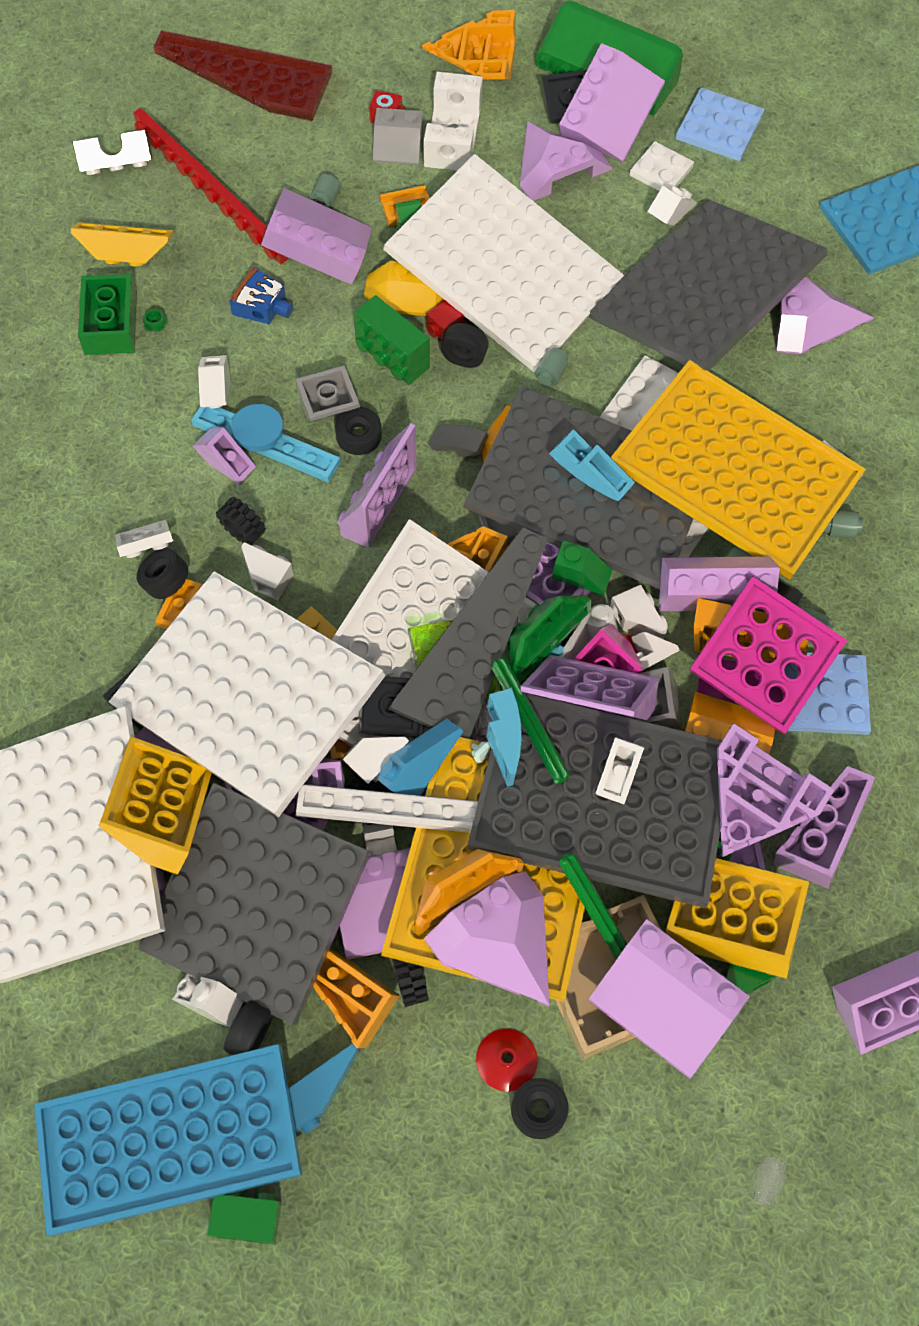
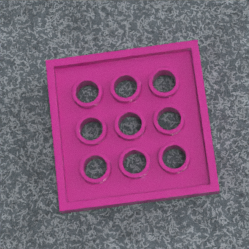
M752 576L689 668V671L775 728L781 734H786L847 640ZM757 608L763 609L767 614V619L763 624H759L753 619V611ZM784 624L790 629V637L787 640L780 639L777 636L776 629L778 625ZM744 631L751 636V644L748 647H743L738 643L737 635L739 632ZM803 640L810 641L813 644L814 651L812 655L806 656L801 652L800 644ZM768 647L774 651L775 659L772 663H766L762 660L761 651L763 648ZM728 654L735 658L736 666L733 670H726L722 666L721 660L724 655ZM788 663H792L798 668V676L795 679H790L785 675L784 669ZM750 670L755 671L759 675V683L756 686H750L745 681V675ZM772 687H778L783 692V698L779 703L773 702L769 697V690Z

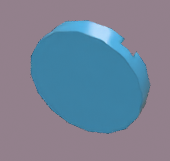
M251 404L235 414L232 420V435L239 446L242 445L249 451H266L273 448L280 437L282 438L283 420L279 412L271 406Z

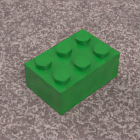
M131 274L81 276L78 338L84 355L135 353L137 293Z
M373 296L354 312L356 345L362 352L367 351L370 353L378 365L386 366L391 370L392 375L398 381L403 380L410 385L430 368V338L379 297Z

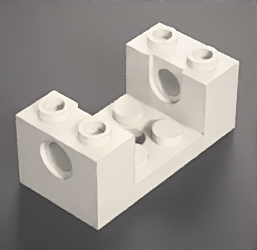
M437 72L434 84L432 122L427 123L424 136V167L459 170L473 156L482 105V76Z

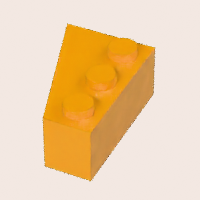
M331 946L313 985L320 998L326 1002L334 1013L335 1019L352 1038L351 1041L357 1049L367 1048L400 997L398 993L354 962L346 960L344 955Z

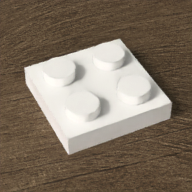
M654 142L630 170V176L660 191L662 186L669 188L672 185L678 186L693 168L694 161Z
M166 520L115 535L120 557L126 556L127 558L139 556L142 554V550L153 548V550L163 549L169 545V542L173 541Z

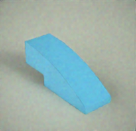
M574 429L549 453L576 478L616 501H619L635 483L598 444L591 448Z
M512 688L489 694L487 710L493 722H489L486 737L507 787L513 786L522 740L519 710Z

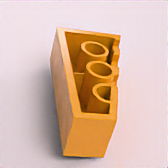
M698 598L694 621V652L700 653L732 605ZM754 610L753 619L755 622L763 624L767 619V614ZM784 624L778 625L776 629L777 636L780 639L787 640L790 637V629ZM741 631L737 635V641L741 646L748 647L751 644V636L747 632ZM803 640L800 644V650L807 656L808 641ZM765 647L761 651L762 660L774 661L775 653L771 648Z

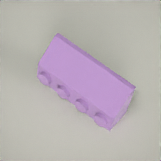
M771 557L662 558L658 610L659 612L696 611L698 598L733 605L752 576L777 592L780 567Z
M919 950L832 987L837 1010L861 1055L919 1030Z

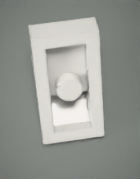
M647 632L632 636V640L638 650L636 654L644 667L642 670L680 651L678 645Z
M615 737L596 795L625 804L644 749L643 746Z
M364 822L361 823L366 848L371 852L370 856L397 851L393 825L375 823L368 825Z

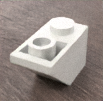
M672 185L671 188L662 186L648 212L664 223L674 226L697 202L691 199L693 194L682 187L678 188L675 185Z
M227 355L201 357L198 367L200 406L212 409L220 408L227 404L231 387Z
M244 542L241 547L254 590L279 600L293 577L292 564L283 556H274L258 545L251 546Z
M641 585L612 597L610 607L622 631L635 635L647 632L661 639L665 638L668 628L666 619L662 614H658L654 608L652 596L648 592L645 593Z
M403 736L360 737L341 759L366 783L369 784L372 780L376 783L379 781L377 777L384 763L390 759L393 753L403 748L409 740Z
M188 973L178 984L177 992L172 999L198 1014L228 1027L231 1026L244 1002L236 997L237 993L222 983L205 977L198 979Z

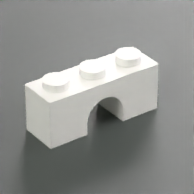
M145 129L121 133L123 147L115 155L107 154L102 150L98 137L74 141L80 171H86L87 175L101 173L100 168L109 167L110 171L124 169L123 164L133 163V167L147 165V160H151Z

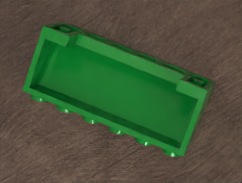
M565 1L560 7L536 54L535 65L542 70H548L554 74L588 70L601 43L622 51L665 81L649 112V115L654 117L679 81L683 59L681 48L670 41L575 1Z

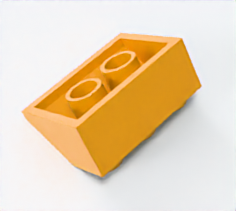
M695 692L683 731L723 740L731 725L735 724L757 738L759 741L755 746L769 755L775 728L740 705Z

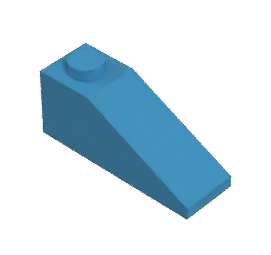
M445 719L393 753L390 759L382 766L377 779L396 794L420 796L464 730L450 720Z
M351 1044L288 1088L297 1134L302 1131L308 1134L321 1124L319 1119L327 1112L359 1054V1050L354 1044Z

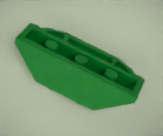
M556 596L547 598L541 605L537 604L531 609L528 618L522 624L518 623L513 628L509 637L511 669L520 684L591 612V599L588 596Z

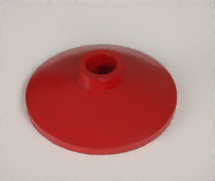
M499 1029L493 1031L482 1040L476 1054L477 1070L485 1083L496 1090L506 1092L517 1090L523 1083L533 1078L537 1069L538 1058L533 1043L526 1035L517 1030ZM504 1053H510L513 1056V1061L511 1063H504L501 1056Z

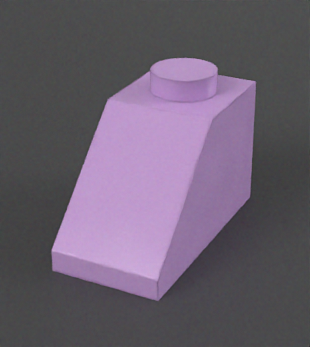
M224 427L209 429L193 445L209 465L237 484H240L256 467Z

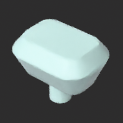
M481 742L479 745L473 743L471 746L473 749L472 755L477 763L483 762L491 754L492 749L489 742Z

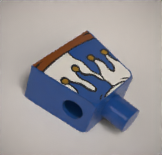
M252 267L229 300L232 315L265 324H270L276 314L289 318L293 311V304L286 302L284 286Z

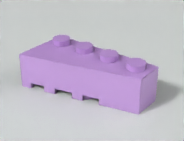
M847 766L831 785L834 792L821 814L797 826L786 843L776 852L773 865L829 889L869 797L875 777Z

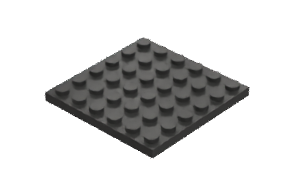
M213 783L201 809L189 854L179 873H172L161 898L165 931L143 938L139 950L198 979L205 977L218 981L237 993V998L245 1002L254 1001L260 1006L269 1009L271 1015L292 1025H297L371 852L282 813L277 817L252 799Z

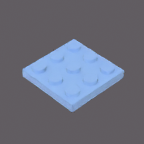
M701 87L676 134V139L740 161L765 109Z
M838 654L788 731L869 735L871 723L866 655ZM788 663L784 669L785 675L790 679H795L798 676V668L796 665Z

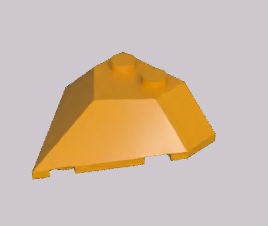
M491 11L486 14L485 19L477 23L470 21L441 35L442 39L433 44L430 41L422 44V49L475 76H482L483 80H511L516 51V11Z

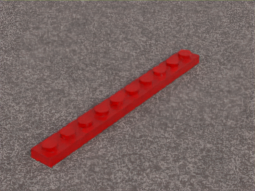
M141 107L134 111V127L136 131L145 129L146 137L154 149L159 148L164 158L169 163L173 162L181 175H187L196 189L199 190L201 188L205 192L207 199L211 203L215 202L220 207L225 217L230 216L240 231L245 230L249 234L251 241L255 245L261 246L267 226ZM261 246L264 248L268 258L271 260L275 259L280 265L288 260V257Z

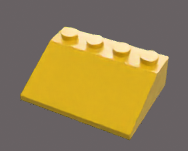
M130 736L98 826L146 863L178 874L189 854L212 772L187 756Z
M716 858L708 906L702 908L675 901L666 928V934L691 953L787 979L809 881Z

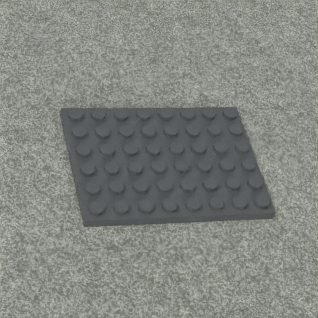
M708 199L621 278L609 293L600 299L589 311L588 317L684 365L691 360L704 371H709L827 256V248Z
M521 386L465 500L463 508L518 531L524 527L547 538V543L561 548L563 540L589 548L612 570L660 589L662 558L679 557L693 518L636 481H634L635 483L619 501H616L589 487L572 475L549 453L573 429L591 448L598 444L609 457L614 454L632 430Z
M525 693L569 771V778L560 784H556L553 781L521 723L520 758L513 786L507 787L493 750H491L467 849L472 851L481 849L521 858L524 864L564 873L559 865V859L569 852L576 855L590 880L706 908L709 904L721 829L717 748L722 740ZM615 737L644 747L625 804L596 795Z

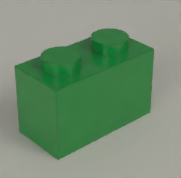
M243 1191L213 1197L207 1236L276 1245L282 1204L279 1201H274L275 1195L255 1193V1198L242 1197Z

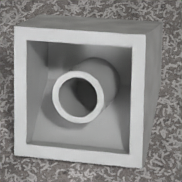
M376 109L373 162L419 165L423 136V111Z
M345 365L295 379L298 397L305 417L309 421L360 407Z
M665 667L639 673L659 678L655 710L648 720L640 721L683 731L676 680L669 668ZM618 714L619 716H623V717L629 718V717L626 716V715Z

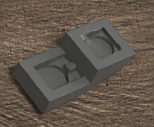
M438 425L429 446L435 451L454 450L459 457L479 456L489 435L485 431L471 427Z

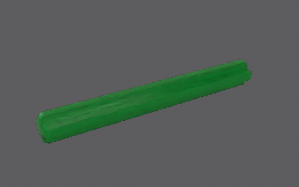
M505 658L495 660L492 663V670L503 690L512 688L518 705L520 721L553 781L556 784L566 781L569 778V771L525 692H521V685Z
M569 852L565 853L559 859V865L617 960L627 946V942L576 855Z

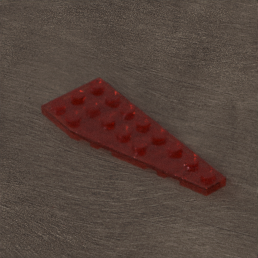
M166 31L160 32L154 44V51L157 55L268 112L313 121L332 75V65Z

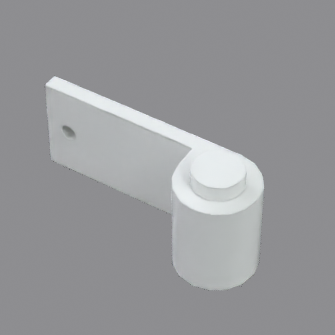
M604 604L593 606L591 612L580 622L564 646L562 655L558 657L573 660L592 638L609 624L618 631L612 608Z

